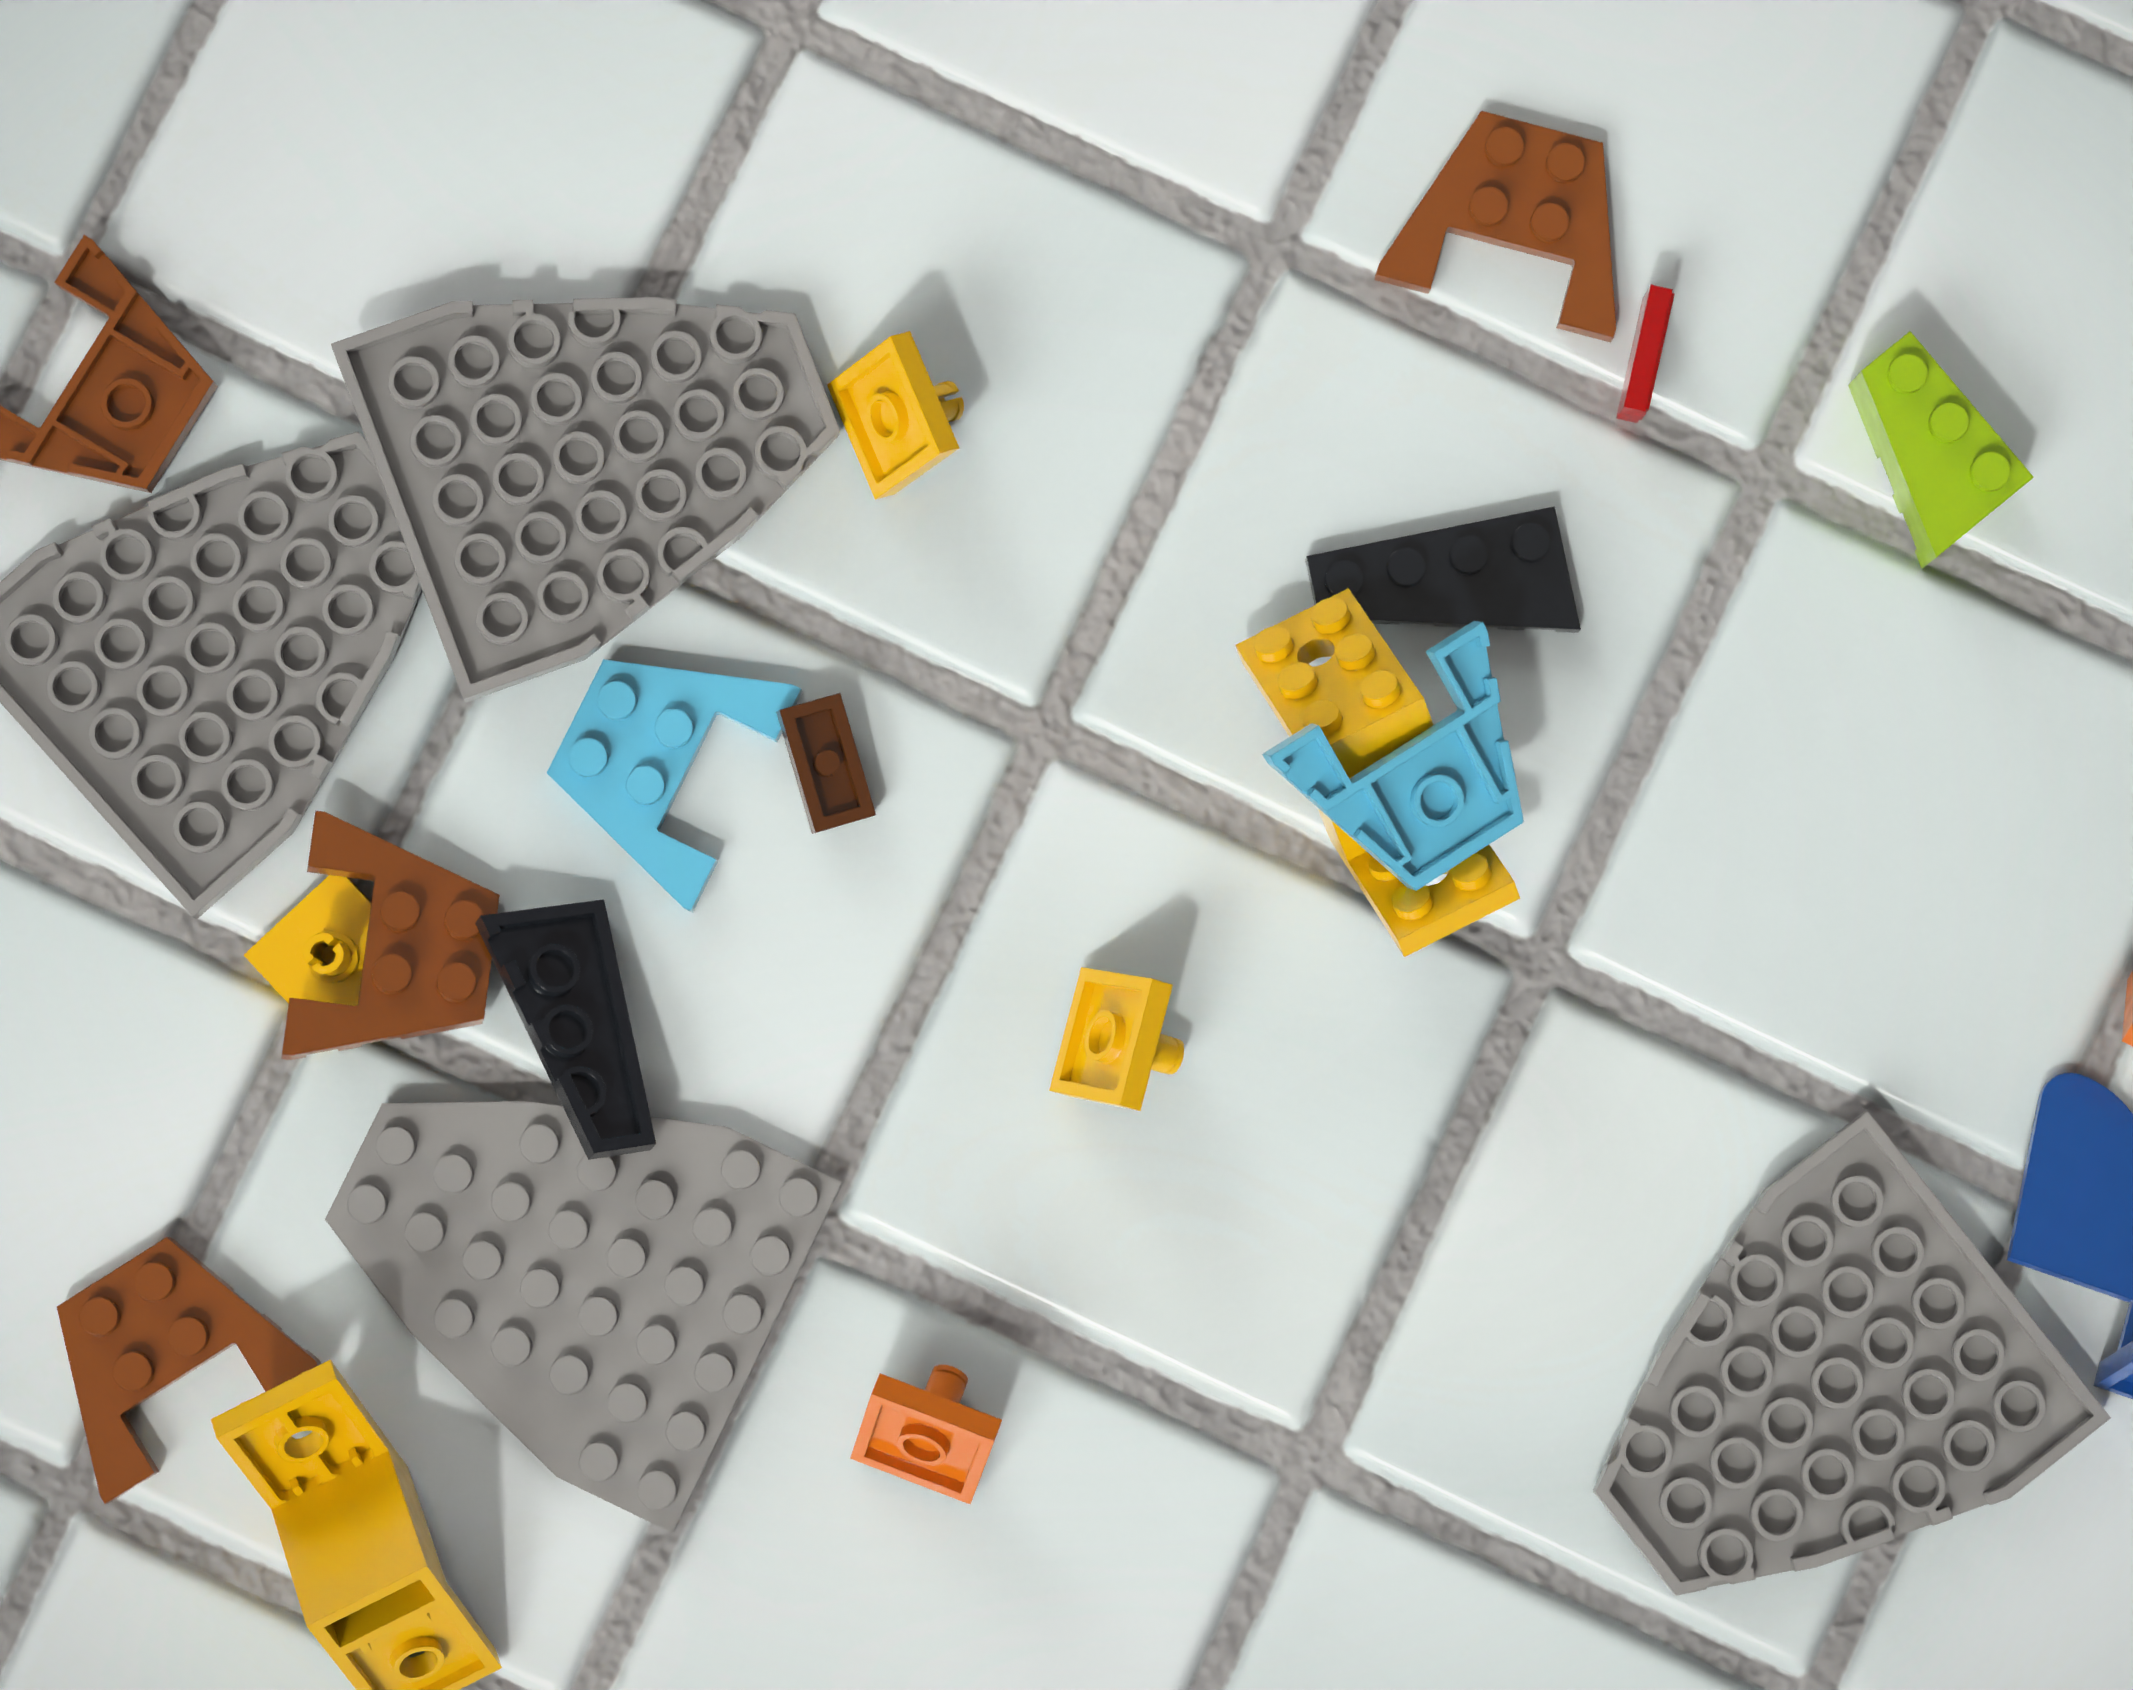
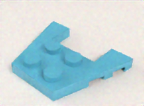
M1479 621L1471 622L1426 651L1457 710L1350 779L1319 725L1313 723L1262 754L1266 762L1400 882L1407 888L1415 891L1524 822L1509 741L1504 740L1497 704L1501 702L1497 678L1492 677L1486 648L1490 646L1488 631L1484 623Z
M603 659L547 774L684 909L693 913L718 861L661 833L660 828L717 715H722L778 742L782 730L776 712L795 706L802 694V689L793 684Z

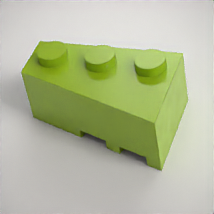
M1911 331L1861 370L1848 385L1876 457L1881 459L1894 491L1892 497L1898 512L1903 514L1916 546L1915 554L1921 569L2034 478Z

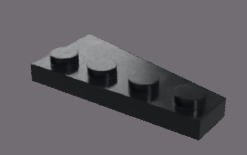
M1555 506L1309 555L1305 559L1314 605L1349 588L1373 624L1399 625L1400 623L1431 624L1438 627L1466 626L1473 621L1483 622L1485 627H1497L1498 629L1505 630L1541 629L1578 633L1581 630Z
M604 899L481 915L475 924L588 1160L651 1150L656 1145Z

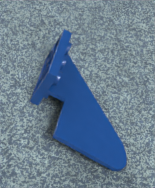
M2063 1073L2046 1083L2038 1097L2007 1261L2129 1302L2117 1351L2099 1362L2093 1386L2133 1399V1114L2123 1101L2100 1083L2077 1073Z

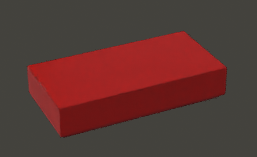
M1651 284L1642 299L1616 419L1638 423L1649 410L1675 295L1672 293L1673 289Z

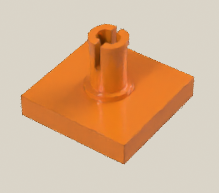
M940 1364L934 1366L925 1390L879 1373L850 1459L971 1504L1002 1419L960 1404L968 1378L961 1370L953 1366Z

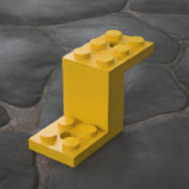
M1349 588L1330 598L1321 600L1316 605L1272 627H1268L1235 645L1242 664L1289 737L1311 723L1319 725L1349 779L1433 726L1424 697ZM1331 657L1321 665L1314 667L1309 665L1315 659ZM1318 809L1330 841L1404 957L1520 899L1513 878L1490 844L1445 872L1444 874L1447 876L1439 883L1430 886L1425 885L1415 891L1407 888Z
M331 1360L302 1372L298 1376L250 1400L244 1401L238 1406L211 1419L217 1440L272 1510L307 1628L356 1690H460L502 1668L496 1648L445 1580L408 1466ZM301 1431H312L309 1435L300 1439L292 1437V1435ZM425 1651L416 1657H409L413 1653Z

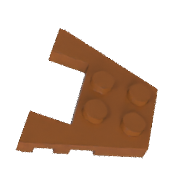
M1481 111L1379 263L1374 280L1429 294L1445 233H1452L1572 266L1556 328L1611 343L1616 331L1603 143Z
M83 235L54 283L60 289L106 315L109 319L41 427L38 428L0 405V460L152 493L218 386L101 248L91 238Z
M315 811L307 872L371 880L374 882L358 1005L353 1006L289 998L281 1059L306 1058V1055L336 1049L343 1051L362 1047V1044L399 1037L406 1039L483 1024L492 958L475 923L481 915L498 913L500 895L329 813Z
M172 1237L164 1238L57 1306L99 1495L104 1504L113 1502L160 1472L126 1417V1413L235 1344L265 1392L298 1376L302 1372L322 1364L316 1356L297 1344L282 1331L281 1327L233 1291L234 1289Z

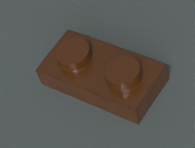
M841 693L778 710L776 712L812 834L875 816V809Z

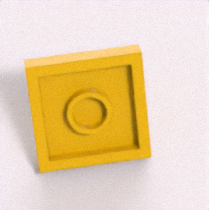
M910 331L888 337L827 384L875 500L896 494L959 449L949 422L961 418L964 411V402L962 397L947 401L944 399V397L959 392V389L951 381H944L933 386Z
M328 875L243 956L288 1004L289 998H298L356 1006L359 999L371 901L349 877Z
M1081 967L1049 1091L1069 1097L1141 1111L1151 1070L1168 1075L1174 1074L1183 1061V1042L1180 1039L1161 1034L1173 985L1152 978Z

